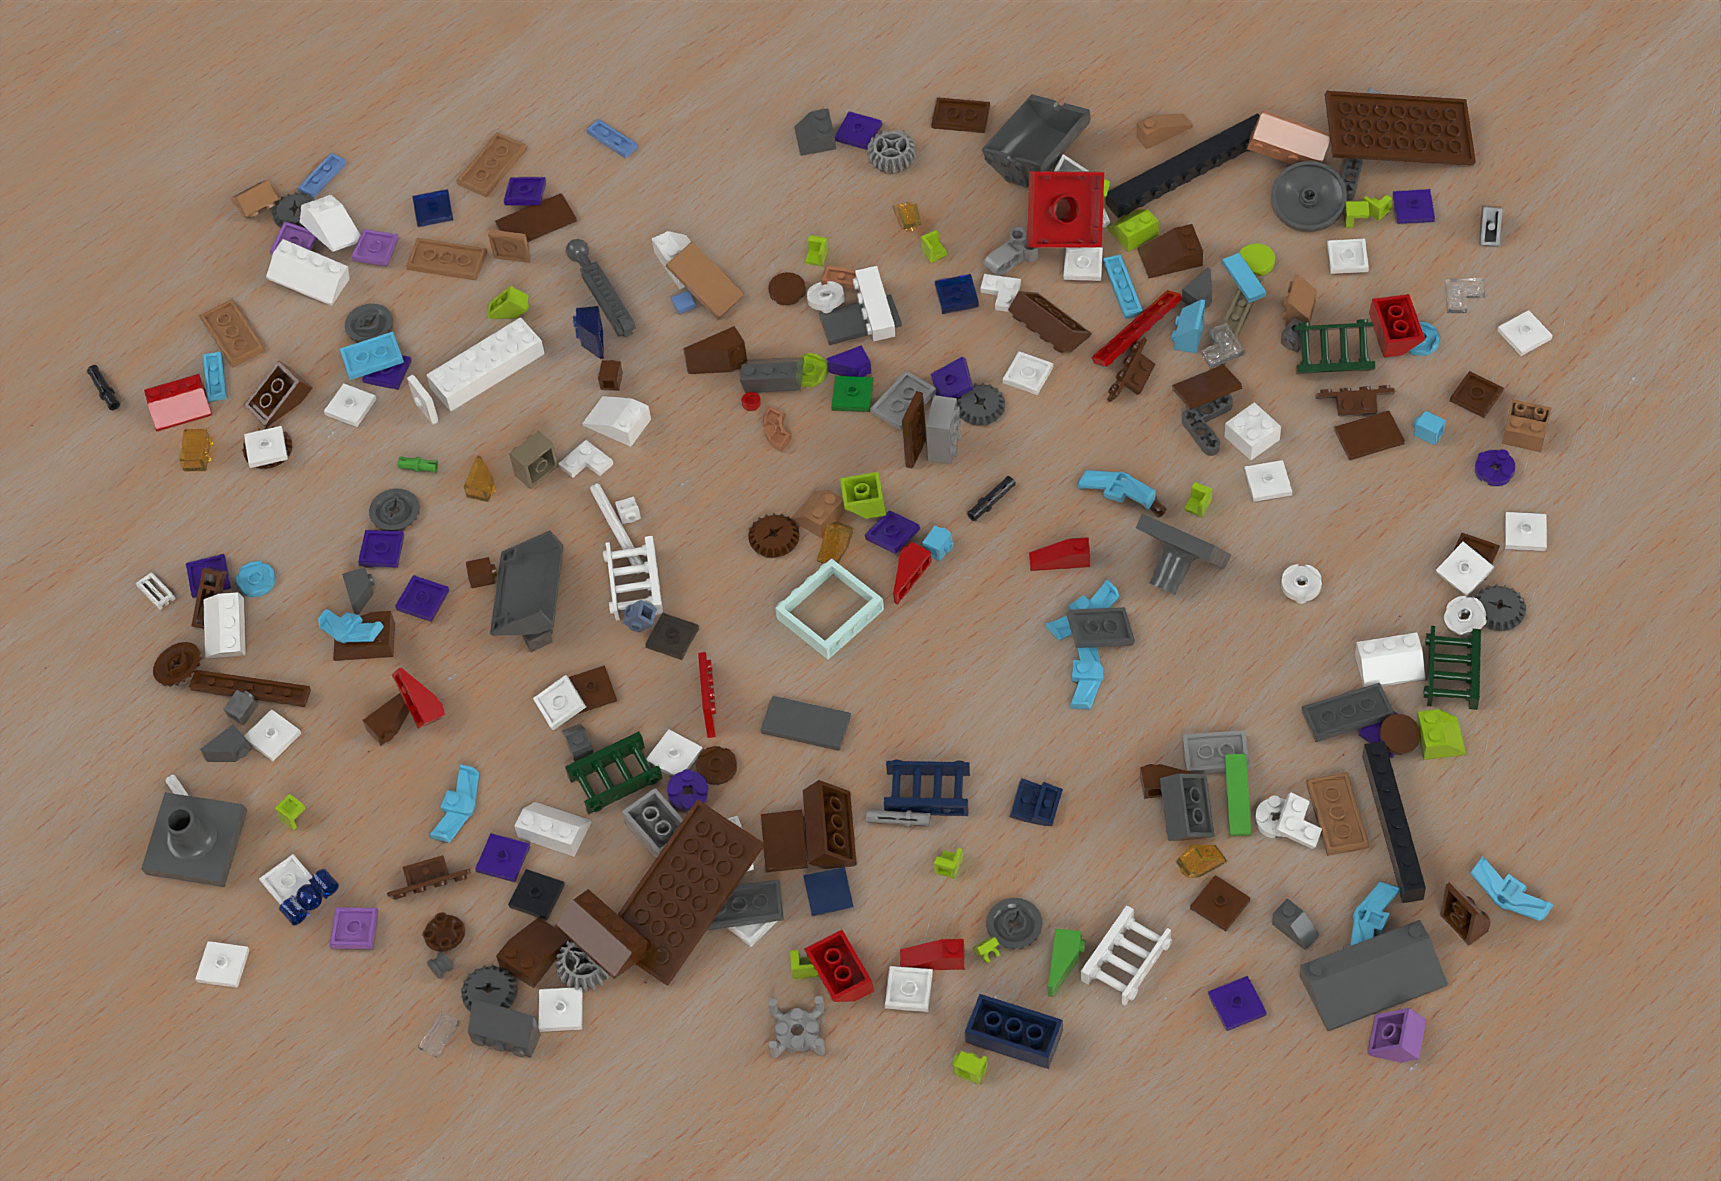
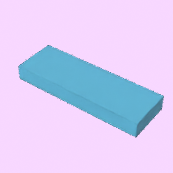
M1240 253L1222 259V264L1249 303L1266 296L1265 289Z
M221 351L204 354L203 365L208 402L227 399Z

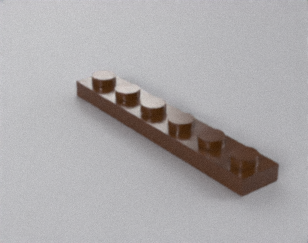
M202 670L194 672L189 685L191 691L233 696L236 690L242 693L247 691L255 697L254 700L301 707L306 706L311 692L310 686Z

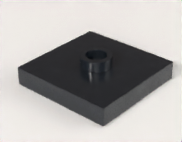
M526 869L508 903L509 908L548 920L565 884L563 881Z

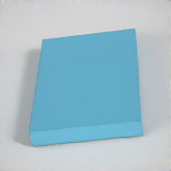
M393 332L339 349L350 380L404 363Z

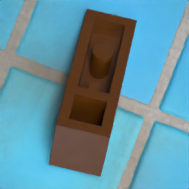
M212 567L202 568L192 627L204 629V599L223 593L227 574L226 570Z
M399 693L366 717L363 723L366 731L381 746L385 742L392 740L398 733L410 711L401 693Z
M1148 764L1140 767V780L1144 799L1162 797L1160 778L1175 774L1196 773L1163 764Z

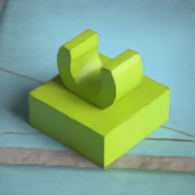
M989 937L972 947L975 955H982V959L986 963L991 962L988 958L990 951L993 952L995 957L1000 956L999 951L994 948L999 945L996 937Z

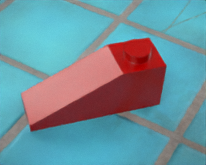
M1089 537L1070 538L1029 552L1030 571L1090 567Z
M912 541L907 547H903L899 555L893 590L894 603L897 605L932 563L931 552Z
M403 668L397 669L392 674L418 729L440 720L445 715L444 706L437 696Z
M940 939L900 949V967L965 970L964 939Z

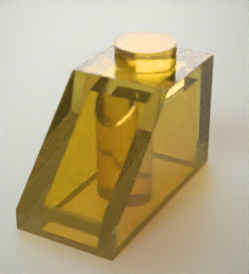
M909 201L893 206L901 229H906L908 232L916 230L917 226L921 225L916 203Z
M477 456L464 484V490L467 498L489 502L491 495H494L496 491V484H494L492 475L481 456Z
M837 521L828 524L817 561L824 564L833 559L839 563L849 547L854 528Z
M1190 845L1176 861L1181 873L1187 878H1200L1227 862L1216 845Z

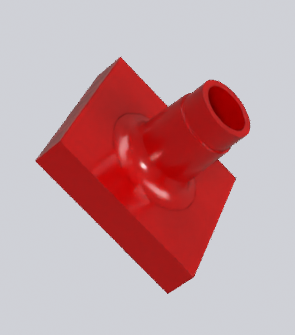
M1029 171L1027 247H1102L1105 172Z

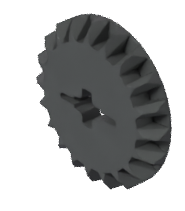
M295 192L294 195L288 194L287 197L281 196V200L276 201V205L273 206L272 218L275 224L281 228L285 221L304 227L300 223L301 206L314 201L315 198L311 197L310 194L305 195L303 192L300 194Z
M379 304L361 305L352 310L345 320L347 335L357 343L390 333V329L393 327L391 312Z
M975 383L973 390L957 398V406L960 407L959 417L972 425L993 423L1001 417L1005 410V398L1002 392H999L998 388H993L991 384L987 386L984 383L982 385ZM977 400L981 403L983 402V406L977 404Z
M390 489L382 492L372 501L369 508V516L376 528L379 527L382 531H398L402 528L405 530L406 526H412V522L417 520L420 506L418 499L410 491ZM397 505L398 511H396L395 514L392 515L391 511H394Z
M1497 584L1492 587L1488 585L1487 588L1481 589L1475 595V598L1485 608L1486 624L1484 626L1486 628L1496 631L1510 630L1518 626L1525 617L1526 605L1524 598H1521L1520 592L1516 593L1513 588L1509 589L1506 585L1503 587ZM1498 603L1502 604L1501 610L1497 609Z
M1020 898L1005 899L997 903L990 910L987 916V931L990 937H996L998 943L1004 948L1008 947L1013 950L1015 948L1023 949L1027 945L1030 946L1033 941H1037L1039 934H1041L1042 917L1037 907L1027 900ZM1018 916L1019 926H1015V928H1013V930L1011 931L1010 923H1014Z
M492 964L486 967L483 965L482 968H475L472 974H468V978L464 980L463 987L461 988V998L465 1007L470 1012L474 999L508 1009L516 998L517 984L513 975L501 966L496 967ZM491 986L494 991L486 994L484 990Z

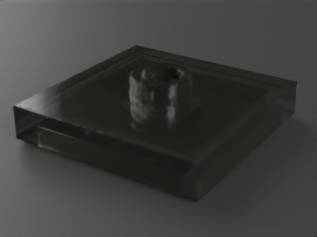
M662 613L645 646L648 649L682 660L699 630V625Z

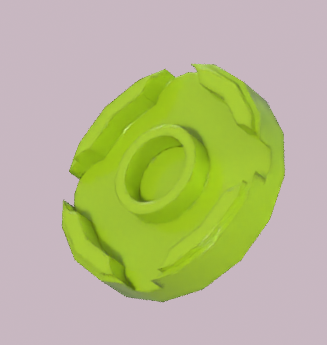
M1249 244L1239 251L1255 275L1263 276L1274 268L1275 254L1270 247L1264 244Z
M806 353L805 356H801L804 357L801 386L813 387L822 383L828 373L827 364L823 357L813 353Z

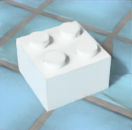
M1254 402L1225 423L1224 437L1249 460H1253L1280 440L1281 426Z

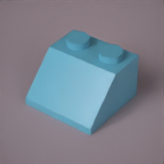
M1201 299L1182 308L1181 315H1177L1175 323L1177 331L1173 330L1171 340L1175 342L1174 350L1197 353L1204 326L1205 300Z

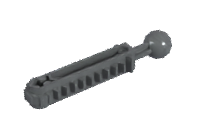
M581 239L571 240L566 246V255L571 261L578 262L582 267L580 268L582 279L618 336L623 335V337L632 335V330L636 329L635 323L597 261L591 263L589 260V247L587 243Z

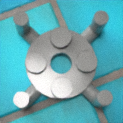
M821 996L815 997L816 1008L811 1013L800 1008H794L784 1014L778 1009L777 1000L775 998L769 999L770 1013L778 1020L775 1030L779 1043L777 1045V1042L774 1040L769 1042L771 1057L777 1058L784 1050L795 1053L794 1051L806 1052L812 1049L819 1056L825 1054L824 1041L819 1038V1025L816 1020L825 1011ZM800 1027L804 1030L803 1033L798 1036L793 1035L792 1030Z

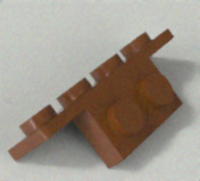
M1142 338L1139 342L1136 340L1132 344L1130 355L1123 361V369L1115 377L1117 379L1116 383L1108 390L1110 394L1107 400L1109 402L1119 396L1123 386L1137 395L1142 392L1155 366L1154 362L1141 354L1147 341L1146 338Z
M1390 385L1378 386L1379 389H1371V386L1359 387V390L1351 391V388H1340V392H1332V389H1322L1320 393L1316 394V399L1337 398L1338 416L1378 413L1377 395L1394 394L1396 390L1395 388H1390Z
M444 855L404 866L403 871L408 887L387 892L388 897L393 896L394 900L406 897V892L414 891V894L424 892L427 886L434 885L437 888L447 885V880L454 879L455 882L467 879L466 875L471 873L469 869L449 874Z

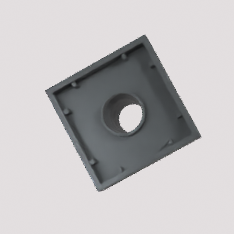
M1143 513L1136 526V529L1159 539L1163 545L1149 584L1174 595L1195 559L1201 558L1225 569L1230 559V553Z
M165 792L141 869L146 875L225 887L247 809L243 804Z

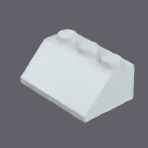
M667 231L652 238L654 253L678 288L682 289L685 286L665 266L691 241L686 235Z
M238 592L217 594L204 599L206 659L246 655L244 597Z
M1417 633L1356 642L1355 658L1364 687L1379 682L1383 687L1425 680L1423 652Z
M534 802L523 808L514 827L520 839L575 857L592 821Z

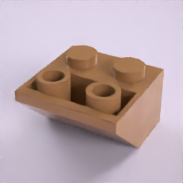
M1295 274L1294 281L1289 283V295L1285 297L1284 307H1287L1283 313V319H1286L1285 327L1293 318L1303 322H1310L1316 303L1317 290L1300 275Z
M1512 399L1502 444L1541 452L1551 407Z

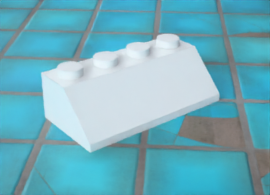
M282 239L274 251L266 275L268 280L330 306L333 305L350 279L348 266Z

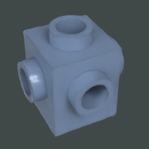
M641 599L626 607L623 624L630 627L633 631H643L653 626L657 609Z

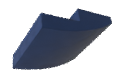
M1021 778L1009 817L1032 824L1052 826L1063 789L1045 782L1039 785Z
M845 867L803 875L812 916L853 908Z

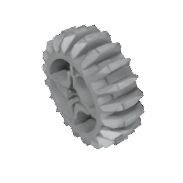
M889 129L888 132L882 130L881 135L876 134L875 138H871L870 143H868L867 154L870 163L873 164L874 168H878L880 172L883 170L886 173L889 171L895 173L896 170L902 172L903 168L908 169V166L913 164V160L916 157V146L913 138L909 134L905 135L904 131L899 133L897 129L895 131Z
M567 941V948L561 947V954H557V974L561 977V981L564 984L567 983L569 988L575 987V990H579L580 987H583L584 991L587 992L588 987H592L595 990L596 984L603 986L602 979L609 980V975L574 943ZM570 961H573L575 965L573 972L568 969Z

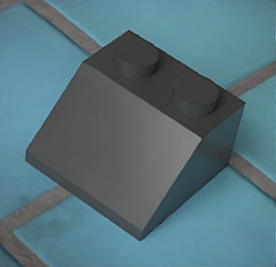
M828 108L811 111L794 127L801 156L836 149L835 134Z

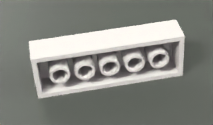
M520 317L426 376L430 389L451 412L545 353L541 339Z

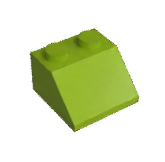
M1148 209L1136 210L1107 225V229L1128 252L1157 237L1159 221Z
M879 471L840 478L844 508L866 519L886 516Z
M1440 709L1418 711L1416 723L1420 728V745L1424 760L1466 755L1456 716Z

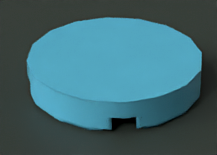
M1419 322L1425 340L1408 352L1418 356L1429 355L1438 348L1440 335L1433 325Z
M260 561L244 565L236 576L238 589L247 597H260L267 594L276 582L272 567Z

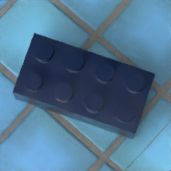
M979 994L965 1030V1040L968 1044L1049 1069L1063 1032V1020Z

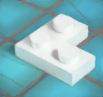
M984 274L980 290L981 293L998 295L995 310L1009 312L1008 309L1020 290L1021 279Z
M587 440L558 463L559 468L572 478L586 466L601 476L614 465L611 458Z
M1289 793L1275 832L1314 849L1322 828L1303 820L1310 801L1294 793Z

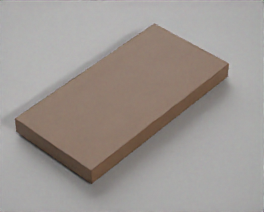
M496 132L456 180L457 185L488 197L527 150L526 144Z
M417 238L406 268L412 271L477 280L487 255V249Z
M693 242L689 243L665 266L717 319L744 296V293Z
M233 299L199 315L232 368L266 351Z
M1348 772L1307 779L1306 785L1318 826L1322 828L1321 836L1327 856L1369 848L1368 838Z

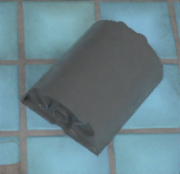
M1031 94L983 147L982 152L985 156V161L1003 176L1007 182H1013L1023 187L1029 186V171H1048L1089 125L1091 120L1090 110L1067 103L1060 106L1055 100Z

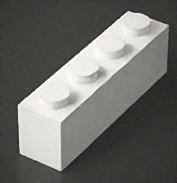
M877 266L855 270L853 285L854 289L859 291L857 299L859 305H863L861 311L863 319H867L868 322L866 324L868 335H872L873 341L895 337L894 321Z

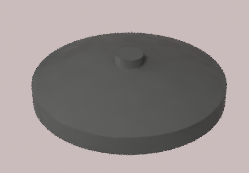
M1316 161L1295 163L1284 169L1274 182L1272 188L1273 209L1277 217L1292 229L1303 232L1323 230L1334 224L1345 209L1347 199L1345 183L1341 176L1326 164Z

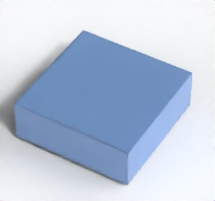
M688 291L671 297V301L678 314L696 308Z

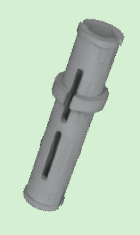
M868 809L866 822L906 824V827H911V825L930 826V813H913L912 810L897 812Z

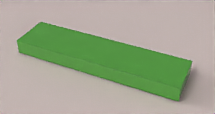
M1225 754L1230 836H1251L1246 754Z

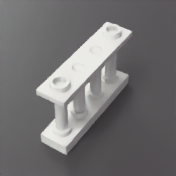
M653 536L645 537L646 544L639 548L612 551L610 542L606 543L603 557L604 562H608L612 602H609L610 614L614 613L616 621L620 620V610H625L628 605L639 601L633 600L618 603L617 593L643 589L651 590L652 596L642 600L657 609L656 615L663 614ZM639 555L647 556L648 559L647 562L640 565L614 568L613 559ZM646 572V574L649 573L650 579H646L643 582L616 585L615 576Z
M1126 905L1081 970V981L1089 984L1092 979L1097 978L1122 992V1004L1126 1006L1129 1000L1133 1001L1138 993L1137 988L1163 950L1167 951L1172 943L1171 930L1167 928L1162 936L1135 922L1134 909ZM1126 929H1132L1157 944L1151 952H1148L1125 939L1123 934ZM1115 945H1120L1145 959L1140 969L1113 955L1112 950ZM1110 962L1134 977L1127 986L1101 971L1100 967L1102 964Z

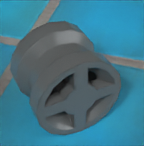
M439 952L435 959L427 961L429 968L439 979L443 977L444 972L453 969L451 962L442 952Z

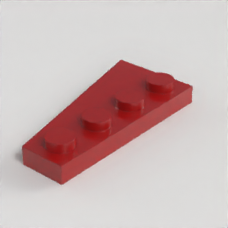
M706 652L698 653L702 708L707 737L713 738L716 737L713 715L716 714L715 702H712V700H715L714 687L711 688V686H714L713 674H709V672L713 671L712 661L707 660Z

